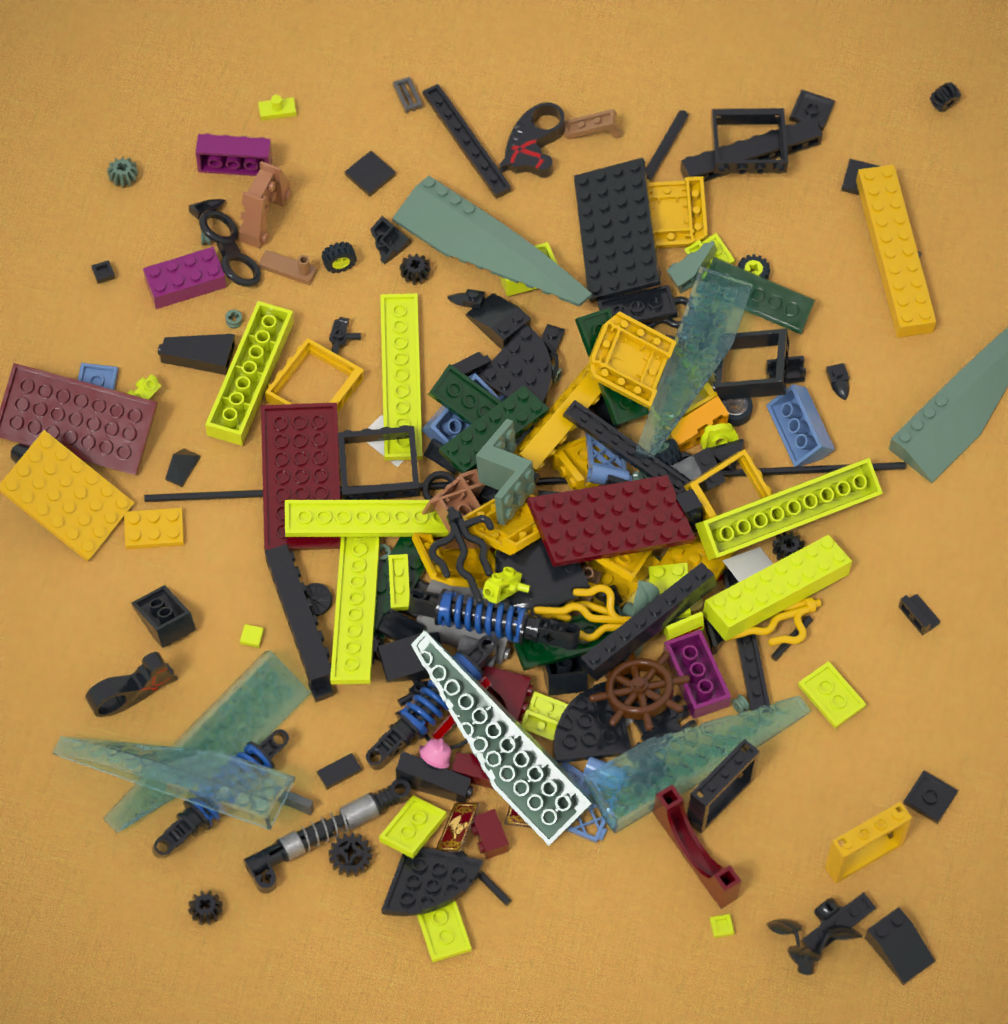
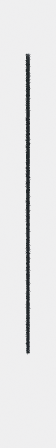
M905 462L872 463L874 471L906 469ZM850 464L758 469L763 476L829 473ZM735 469L734 472L721 470L724 477L746 476L743 469ZM562 477L539 478L536 485L568 484V482ZM432 482L429 490H442L450 483ZM419 483V490H422L424 483ZM263 490L144 495V501L165 502L263 497Z

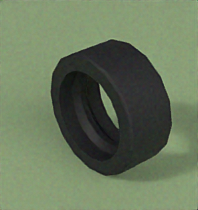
M436 471L428 475L422 488L424 499L431 500L433 498L429 491L433 481L445 479L452 483L455 477L445 471Z

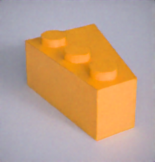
M717 396L679 421L669 425L666 431V438L674 439L682 453L700 444L701 437L708 425L727 424L729 413Z

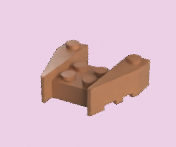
M263 161L260 162V170L248 192L243 193L242 204L244 205L245 212H242L240 219L244 220L239 227L240 242L259 249L263 243L267 242L269 233L267 232L266 215L268 214L270 203L283 206L292 195L290 182L281 168Z
M474 469L460 474L444 490L429 500L422 514L425 515L436 511L450 533V526L446 519L449 507H454L456 511H460L462 517L480 507L475 497L479 496L485 484L479 482L478 470ZM463 537L467 549H480L477 544L471 543ZM455 539L451 543L442 546L443 549H459Z

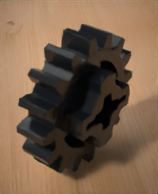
M344 833L343 839L336 837L337 844L331 843L332 849L328 851L329 856H331L329 863H334L332 865L333 870L339 868V875L346 872L347 877L350 876V873H353L356 877L357 871L360 870L364 873V866L370 867L368 860H372V854H370L372 847L368 846V840L362 842V835L355 838L354 833L351 834V837H347L346 833ZM351 849H352V853H353V854H352V856L350 857V861H349L348 856H349V853H351Z

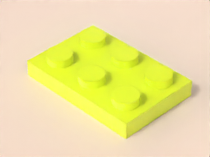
M688 563L649 566V582L659 589L661 595L688 573ZM691 607L677 618L690 617Z
M829 661L798 682V687L835 729L866 708V703Z
M413 795L379 836V841L414 858L445 820L447 813Z
M456 901L436 911L417 915L432 963L472 951Z

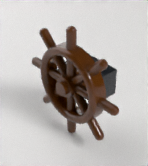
M633 652L628 656L627 661L619 664L604 675L608 677L606 692L591 694L589 700L597 702L607 699L610 707L616 712L609 720L611 726H615L624 717L625 719L644 720L646 730L650 731L653 729L651 718L662 713L667 707L679 713L684 710L682 705L672 701L674 694L673 686L688 683L690 677L688 675L671 677L669 671L663 666L670 656L668 652H663L657 661L636 658ZM639 671H645L647 673L644 677H641ZM632 673L633 679L630 680L624 676ZM655 675L661 679L659 681L650 682ZM617 683L626 686L624 688L615 689ZM665 688L663 694L661 695L659 689Z

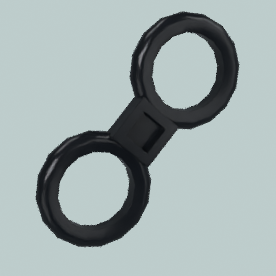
M204 211L199 217V226L206 237L218 243L217 247L223 257L221 266L225 275L232 282L242 287L256 286L261 281L262 274L256 262L249 256L241 253L235 241L238 239L239 231L235 222L220 211ZM213 218L222 221L229 228L230 236H220L213 232L207 224V219ZM236 260L246 264L251 269L253 278L245 279L238 276L231 269L230 261Z

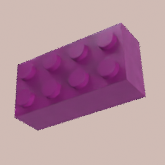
M198 134L196 145L198 172L257 176L261 161L272 165L271 139L264 137L251 138L246 136Z
M214 247L143 268L144 279L156 309L226 288L225 275Z
M701 630L664 642L663 652H668L670 655L667 662L674 677L684 675L690 677L688 683L680 684L678 687L693 719L730 706L731 695Z

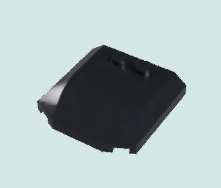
M542 538L512 555H508L500 550L496 551L495 573L502 572L504 567H512L515 571L522 574L520 583L530 585L529 593L518 591L507 597L509 604L515 606V611H517V607L531 608V615H542L535 614L533 608L536 606L562 607L583 597L574 596V589L590 588L579 563L553 567Z

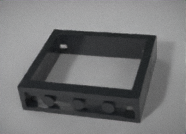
M784 108L712 109L711 132L714 174L787 173L788 151ZM717 125H778L780 160H720Z
M787 328L720 334V342H717L718 355L715 357L717 368L714 369V376L716 382H713V391L717 392L720 400L786 395L790 347ZM778 345L776 378L724 382L727 350Z
M402 425L397 428L382 427L381 429L374 430L366 428L361 431L345 430L338 433L343 500H382L420 496L414 426ZM409 438L413 482L348 487L345 444Z
M745 738L690 794L687 818L690 825L700 834L754 780L760 751ZM700 792L704 796L700 798L697 793Z

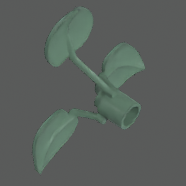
M638 581L634 603L628 602L624 605L622 609L623 615L634 616L660 595L659 589L650 582ZM677 618L674 621H672L669 625L685 618ZM644 644L634 651L636 658L640 655Z

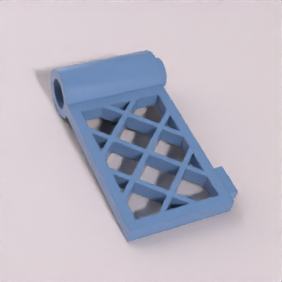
M585 432L589 468L587 482L604 485L608 474L632 481V475H629V471L626 470V461L613 454L611 450ZM596 446V447H598L601 451H600V452H597V451H596L594 448H592V447ZM606 454L611 459L607 460L602 455ZM597 458L602 464L594 463L593 460ZM615 462V463H617L620 467H615L612 463Z
M590 757L579 785L582 787L585 780L594 783L596 790L590 791L587 794L590 796L598 793L601 802L592 805L587 810L590 811L593 820L583 824L581 818H579L580 825L573 828L569 827L566 831L594 843H597L598 840L602 841L607 831L604 826L622 787L626 788L630 776L627 775L628 771ZM606 789L613 791L612 798L604 801L600 792ZM603 805L605 814L596 819L592 809ZM595 823L597 827L595 837L587 834L584 827Z

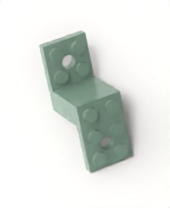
M509 419L504 421L476 455L479 482L499 490L495 495L497 522L503 526L513 518L515 512L519 507L523 506L527 497L533 494L536 487L532 461L513 454L516 451L517 444L515 442L514 423Z

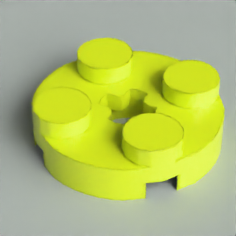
M730 423L708 425L701 437L700 445L704 450L708 447L739 440V437Z

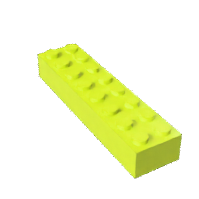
M257 301L205 424L207 436L243 446L293 326V311Z
M828 534L705 600L702 614L722 638L727 641L849 575L852 560Z

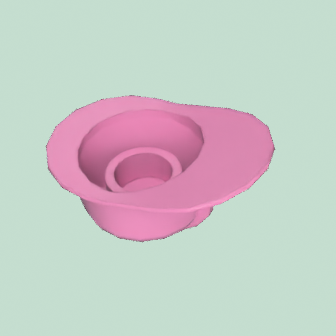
M443 738L438 740L431 739L425 746L419 747L420 756L425 762L437 768L445 769L449 767L451 748L443 742Z

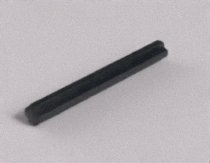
M680 110L648 163L646 174L649 181L652 180L687 120V111Z

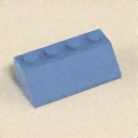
M476 373L468 376L497 399L502 400ZM442 405L422 428V431L430 439L435 438L441 443L446 444L470 425Z
M792 384L786 389V395H778L766 405L794 467L820 461L835 450L806 387Z

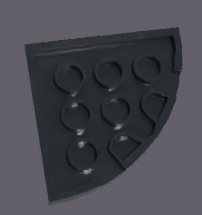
M524 325L491 361V364L483 370L479 377L492 390L504 398L509 397L522 386H525L545 404L552 386L553 370L544 342L532 328Z
M606 681L594 685L583 693L581 692L568 704L562 713L553 738V758L557 763L589 760L590 757L599 759L626 756V754L632 753L625 718L622 717L615 726H611L609 720L616 712L610 707L607 699L597 702L589 700L591 694L606 692Z
M422 847L414 858L402 853L381 909L382 914L415 916L433 912L449 905L461 897L474 884L482 871L484 860Z

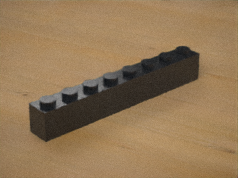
M814 118L804 119L793 125H786L788 155L821 145L823 134ZM778 129L770 130L762 135H754L749 139L739 140L727 146H720V160H775L780 158ZM713 150L704 151L699 155L689 156L681 160L680 171L684 179L685 177L703 176V181L706 182L728 175L714 174Z
M287 544L265 550L266 563L310 687L313 689L331 684V663L329 664L328 658H330L329 650L327 647H323L324 637L322 631L317 630V617L315 614L312 615L310 611L313 609L310 598L306 599L305 597L307 590L304 582L300 583L301 573L299 567L294 566V553L292 550L289 551Z
M701 562L583 655L581 661L584 670L597 682L717 586L715 575Z

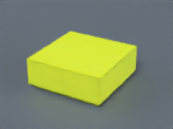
M245 624L240 644L259 648L264 628Z
M730 914L710 917L714 939L734 935Z

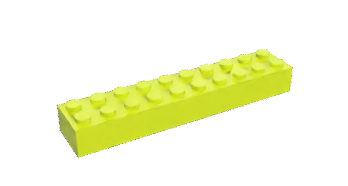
M867 458L698 522L695 526L708 560H711L883 493L871 460Z

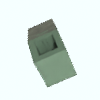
M714 241L703 244L699 250L689 253L685 259L672 264L667 269L669 278L680 294L697 284L717 251Z

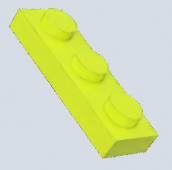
M408 554L388 555L391 609L395 611L408 610L410 594Z

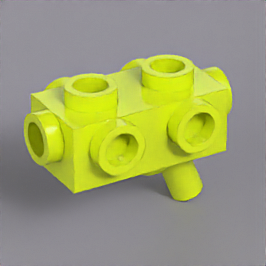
M150 374L147 378H140L135 384L137 387L134 391L129 390L126 394L149 400L161 385L158 383V379Z
M504 567L502 572L493 573L492 577L485 582L483 595L489 602L497 604L518 591L529 593L530 585L520 583L521 573L515 571L512 567Z

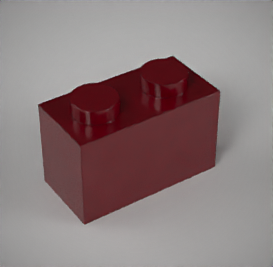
M495 809L475 815L470 829L472 835L478 838L477 847L480 854L484 853L485 858L489 859L509 852V843Z

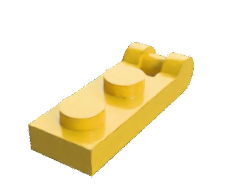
M555 449L556 451L552 455V459H554L552 460V468L559 471L560 476L568 482L570 489H584L585 479L561 449Z

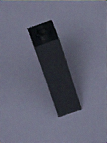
M235 334L164 337L163 343L159 344L158 355H160L161 363L226 375L236 344Z
M401 752L396 767V779L406 780L410 784V789L459 803H466L467 798H471L474 787L471 786L470 778L446 768L434 767L419 757Z

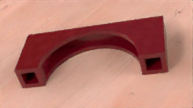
M485 666L483 673L491 682V685L486 690L522 725L523 720H520L522 713L525 714L528 708L526 700L528 696L531 697L534 685H531V677ZM456 754L451 771L470 778L472 784L494 789L487 774L484 773L480 766L481 764L476 755Z
M673 784L655 795L653 814L720 909L738 899L741 879L731 865L726 868L720 866L704 849L689 823L684 808V800Z

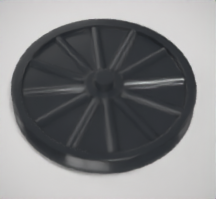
M320 583L306 585L307 593L305 597L311 600L313 609L310 611L312 615L320 616L327 612L332 604L330 590Z

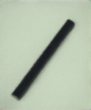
M462 850L452 851L454 854L467 856ZM481 871L478 878L505 906H508L512 900Z

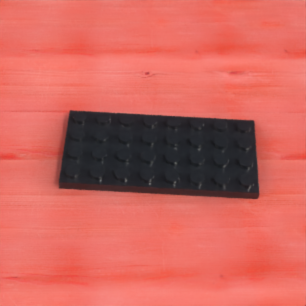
M643 157L574 175L587 290L592 293L589 301L595 302L661 285L646 166Z

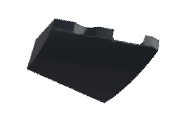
M381 216L370 229L372 236L375 238L376 248L381 256L380 260L384 264L400 254L411 242L384 216Z

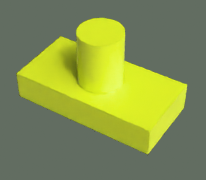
M274 95L270 101L258 102L261 121L296 116L294 97L282 99L280 95Z

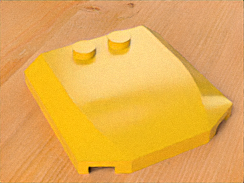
M703 176L685 177V181L649 182V179H647L656 248L689 247L698 240L701 241L707 238Z
M618 312L604 323L600 329L589 357L591 379L646 408H650L657 393L656 387L667 360L672 355L676 341L624 313Z
M529 495L523 506L518 508L513 518L504 526L497 522L495 498L463 516V519L465 521L479 515L488 516L494 524V530L489 531L484 523H479L468 528L470 534L478 536L486 544L508 555H512L541 538L527 505L528 498L535 496Z
M413 534L412 541L431 579L450 586L469 587L468 582L456 571V561L460 555V549H443V547H440L436 550L437 556L445 561L451 573L449 578H444L439 566L429 558V547L435 542L432 534ZM488 548L487 559L493 573H495V558L490 548ZM468 549L467 558L463 565L464 569L472 574L478 588L483 589L485 582L491 577L486 576L480 563V549Z

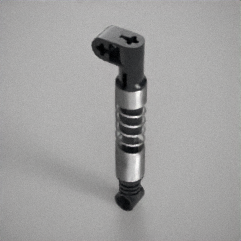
M396 779L391 785L383 788L382 791L379 790L378 794L370 792L339 807V815L334 817L332 812H330L331 819L326 820L321 817V820L316 823L312 821V825L306 828L302 826V830L298 832L293 830V832L291 831L276 839L274 844L244 858L243 862L256 888L261 893H271L276 887V875L272 869L273 866L283 861L289 862L296 857L298 858V856L305 854L306 851L309 852L311 847H319L323 841L329 842V838L332 836L338 837L339 829L347 833L348 829L352 830L373 818L375 819V817L382 814L385 808L388 809L389 806L392 807L394 804L405 803L410 795V784L404 779ZM402 788L405 790V793L397 794L395 790ZM267 869L268 871L265 872V879L269 880V884L263 882L262 874L258 875L259 873Z

